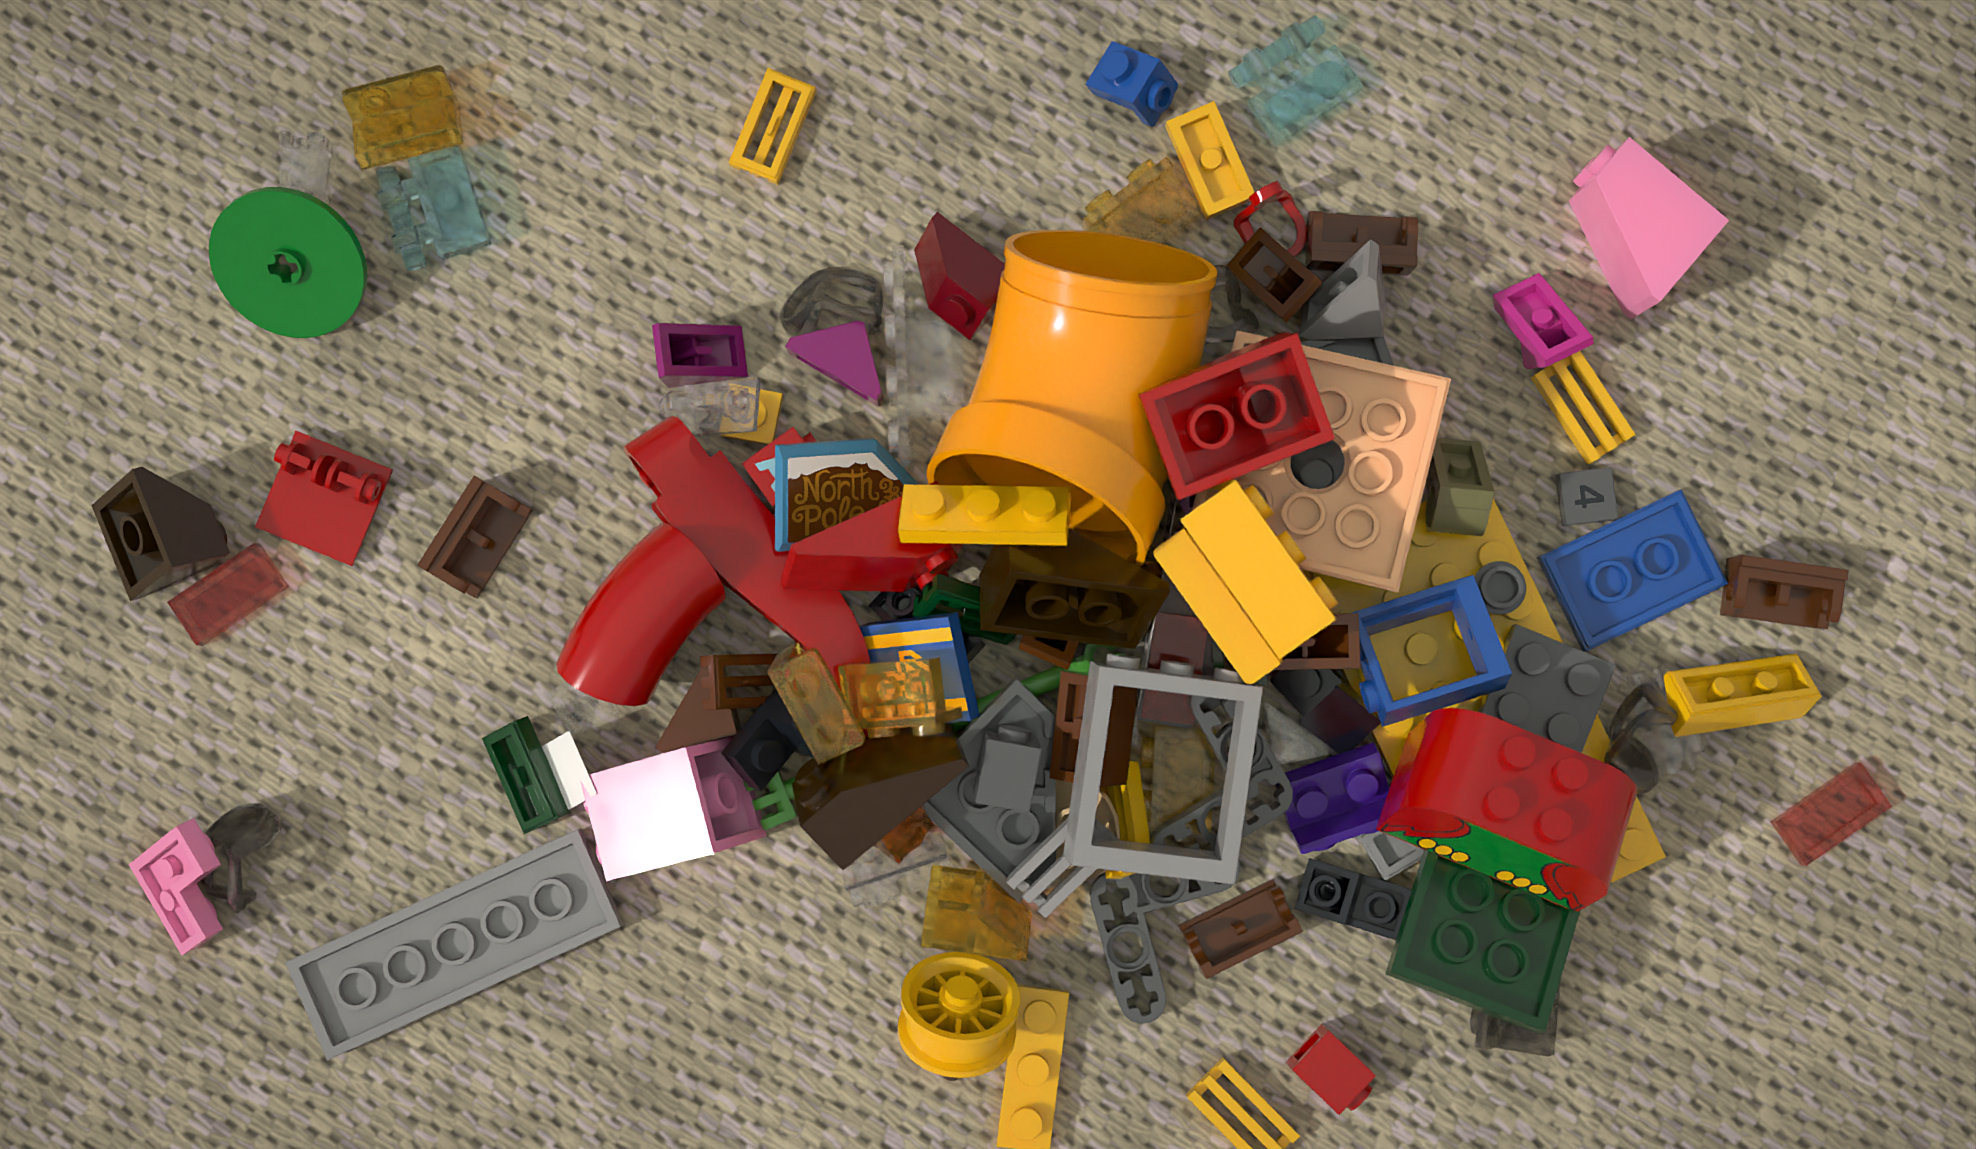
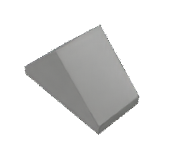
M1372 240L1368 241L1303 304L1300 336L1307 340L1383 337L1386 299L1379 244Z

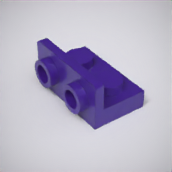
M1373 742L1285 772L1293 790V797L1288 810L1284 812V816L1300 853L1306 854L1312 851L1327 850L1338 842L1362 834L1379 832L1376 830L1389 791V786L1380 753ZM1278 783L1275 784L1276 789L1280 788Z

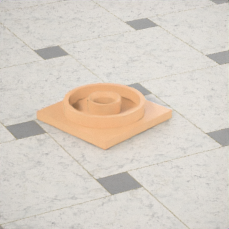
M1237 330L1231 352L1269 337ZM1302 345L1335 437L1332 441L1340 447L1344 455L1343 472L1340 478L1329 487L1322 489L1308 488L1294 477L1291 470L1292 456L1236 477L1234 481L1236 480L1244 490L1252 484L1256 487L1274 512V515L1266 520L1278 536L1286 530L1307 559L1299 564L1301 569L1398 592L1451 379ZM1206 489L1198 492L1193 510L1220 491Z

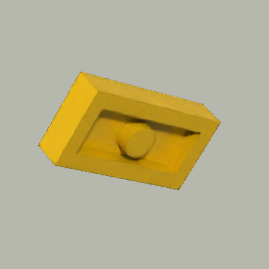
M1214 101L1166 121L1165 128L1206 220L1250 202L1249 197L1254 193V189Z

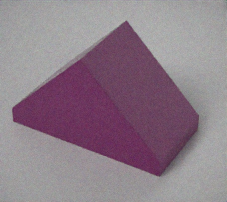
M863 319L790 337L785 347L791 356L879 407L884 398Z
M656 323L652 325L658 378L668 388L748 377L742 326Z

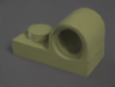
M1436 438L1428 470L1431 481L1426 503V529L1428 532L1483 536L1487 527L1495 491L1481 443L1478 441Z

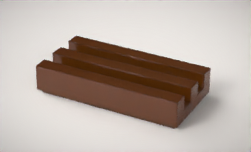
M789 653L700 656V666L708 667L709 677L701 678L702 689L709 688L710 699H702L703 710L759 708L761 704H764L768 696L725 698V688L777 686L787 674L790 675ZM776 665L777 675L724 677V666Z

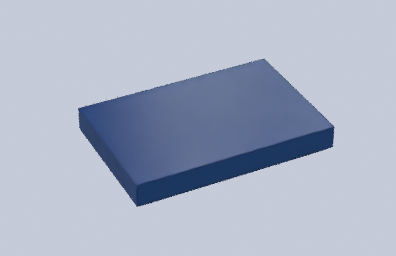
M1682 489L1537 557L1583 652L1589 651L1728 584Z

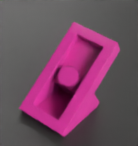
M1540 273L1493 295L1494 309L1520 340L1523 366L1526 369L1547 367L1594 344L1593 336Z

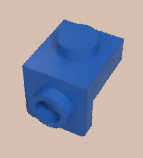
M1114 41L1110 43L1085 84L1094 95L1133 110L1143 124L1151 127L1156 124L1161 114L1171 105L1174 93L1178 88L1177 81L1160 59Z

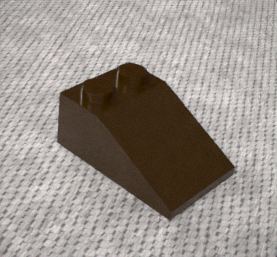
M1068 528L1067 546L994 544L979 575L980 630L1136 649L1169 595V583Z
M952 723L920 725L832 749L821 759H810L798 770L795 780L792 782L800 827L842 870H845L969 767L954 725Z

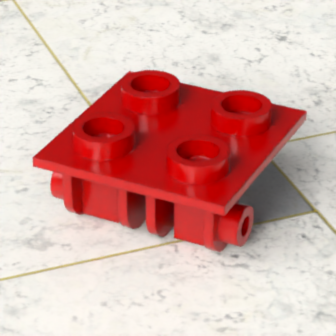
M295 431L290 445L282 442L276 449L274 461L281 464L255 527L353 566L393 469Z

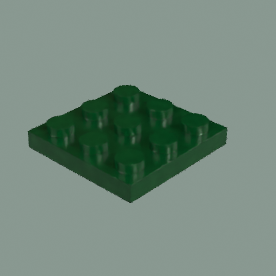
M1424 850L1385 975L1540 1034L1545 1032L1580 911L1576 912L1572 909L1564 908L1542 899L1538 895L1513 887L1482 872L1467 868L1438 856V854Z

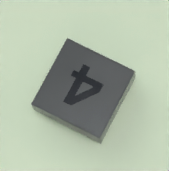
M1612 467L1565 472L1555 475L1562 527L1618 519Z

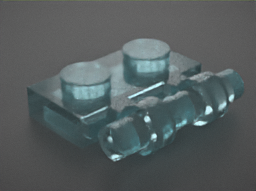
M1316 15L1300 25L1297 22L1292 23L1281 31L1282 37L1262 50L1256 47L1242 56V63L1228 71L1229 78L1237 89L1255 80L1262 92L1248 100L1247 106L1275 147L1361 92L1364 87L1335 44L1317 55L1311 46V42L1326 33L1322 21ZM1293 54L1300 67L1278 80L1272 71V67Z
M457 142L408 157L407 161L413 178L400 181L396 166H385L376 170L381 188L377 191L381 208L388 210L395 232L391 235V240L395 252L402 254L407 271L419 270L427 265L422 247L431 242L434 243L437 255L442 260L492 245L462 148ZM419 198L427 222L414 226L408 204L412 200Z

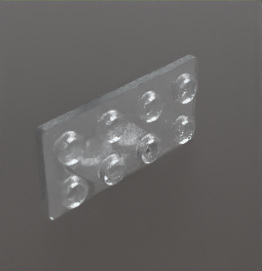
M893 245V260L883 261L884 292L887 293L888 302H894V313L885 314L886 346H889V354H896V367H886L887 397L890 399L891 406H897L898 420H888V445L892 456L899 458L903 468L909 471L915 470L914 419L951 418L957 410L965 406L963 335L934 312L910 313L909 263L904 245Z

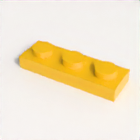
M904 484L898 527L901 543L1067 546L1071 502L1070 488Z
M1017 984L1020 990L1021 1003L1019 1014L1015 1021V1044L1006 1062L996 1146L1013 1149H1050L1069 991Z

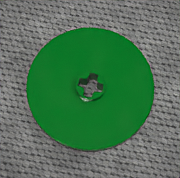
M258 188L234 199L220 213L213 225L209 239V261L215 281L229 303L242 316L255 325L286 337H317L342 326L359 307L367 286V264L362 246L354 231L343 217L320 199L291 188ZM282 255H285L287 262L297 264L298 268L294 272H291L289 265L280 264L279 259Z

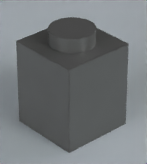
M999 725L998 732L985 730L973 789L975 803L1029 813L1042 750L1039 741L1030 738V730L1011 725Z

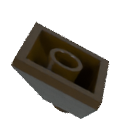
M144 467L130 470L91 505L130 601L137 600L208 570L230 553L227 546L226 530L222 523L216 519L211 505Z

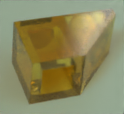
M932 865L920 947L1027 961L1032 913L1011 897L986 872Z

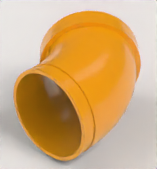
M1035 230L1014 234L1005 241V268L1000 277L992 329L977 382L968 405L960 408L951 416L927 466L928 483L938 481L940 485L1069 487L1071 498L1069 528L1141 567L1165 514L1166 504L1162 489L1168 474L1138 394L1200 367L1212 308L1211 292L1212 288L1216 285L1217 269L1209 261L1185 250L1123 235L1079 230Z

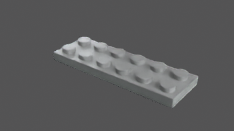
M582 828L293 958L285 962L328 1061L623 926L624 923Z

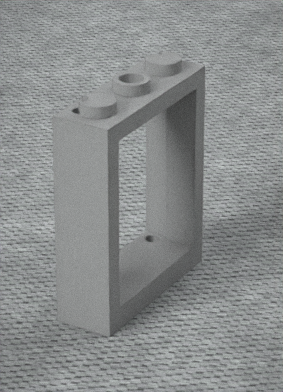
M1107 653L1106 663L1090 661L1063 856L1072 866L1235 884L1263 687L1255 683L1248 685L1242 680L1236 670L1215 667L1214 676L1212 677L1193 674L1194 665L1175 661L1161 660L1160 670L1139 667L1140 658L1128 655ZM1114 685L1236 700L1215 851L1093 837Z

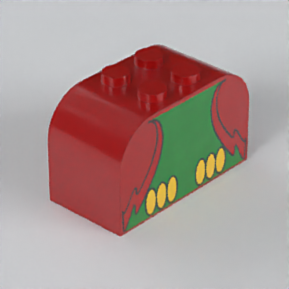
M1442 708L1429 713L1408 733L1376 830L1426 851H1431L1438 854V856L1467 868L1482 872L1508 885L1538 895L1542 899L1578 912L1605 897L1608 893L1638 790L1634 781L1625 773L1600 760L1487 714L1459 708Z

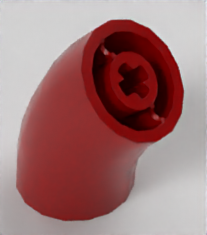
M660 523L615 566L583 609L556 663L557 672L561 677L579 691L602 701L625 706L648 704L679 649L694 630L726 598L724 586L704 554L679 529L668 523Z

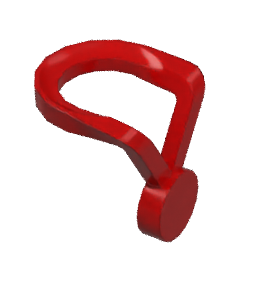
M1274 181L1257 190L1249 197L1251 205L1235 217L1234 228L1246 244L1254 235L1249 218L1266 204L1280 202L1291 217L1297 231L1293 246L1287 250L1296 257L1300 254L1306 243V223L1291 194L1283 190L1279 181Z

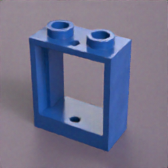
M1474 575L1351 612L1359 613L1360 668L1365 678V681L1359 683L1360 692L1369 713L1377 712L1382 727L1505 689L1512 675ZM1452 610L1477 675L1393 701L1369 636Z

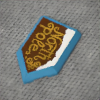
M873 438L775 445V550L778 552L789 551L791 545L902 496L904 484L919 485V483Z

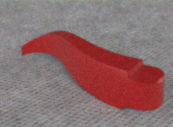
M669 416L623 446L628 459L639 473L643 483L656 495L657 499L652 503L651 508L662 523L674 526L687 536L707 558L721 582L793 639L823 673L840 707L848 745L869 738L873 712L872 671L866 642L853 612L839 590L784 588L780 578L789 551L778 552L775 550V516L741 478L723 452L719 450L709 457L692 432L675 416Z

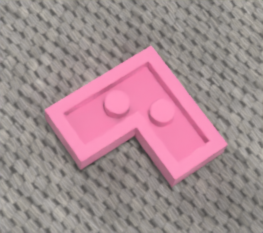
M194 818L173 828L129 864L181 955L198 948L223 930L217 919L215 907L209 899L204 897L197 885L200 880L219 867L221 863L215 855L212 841L201 831Z

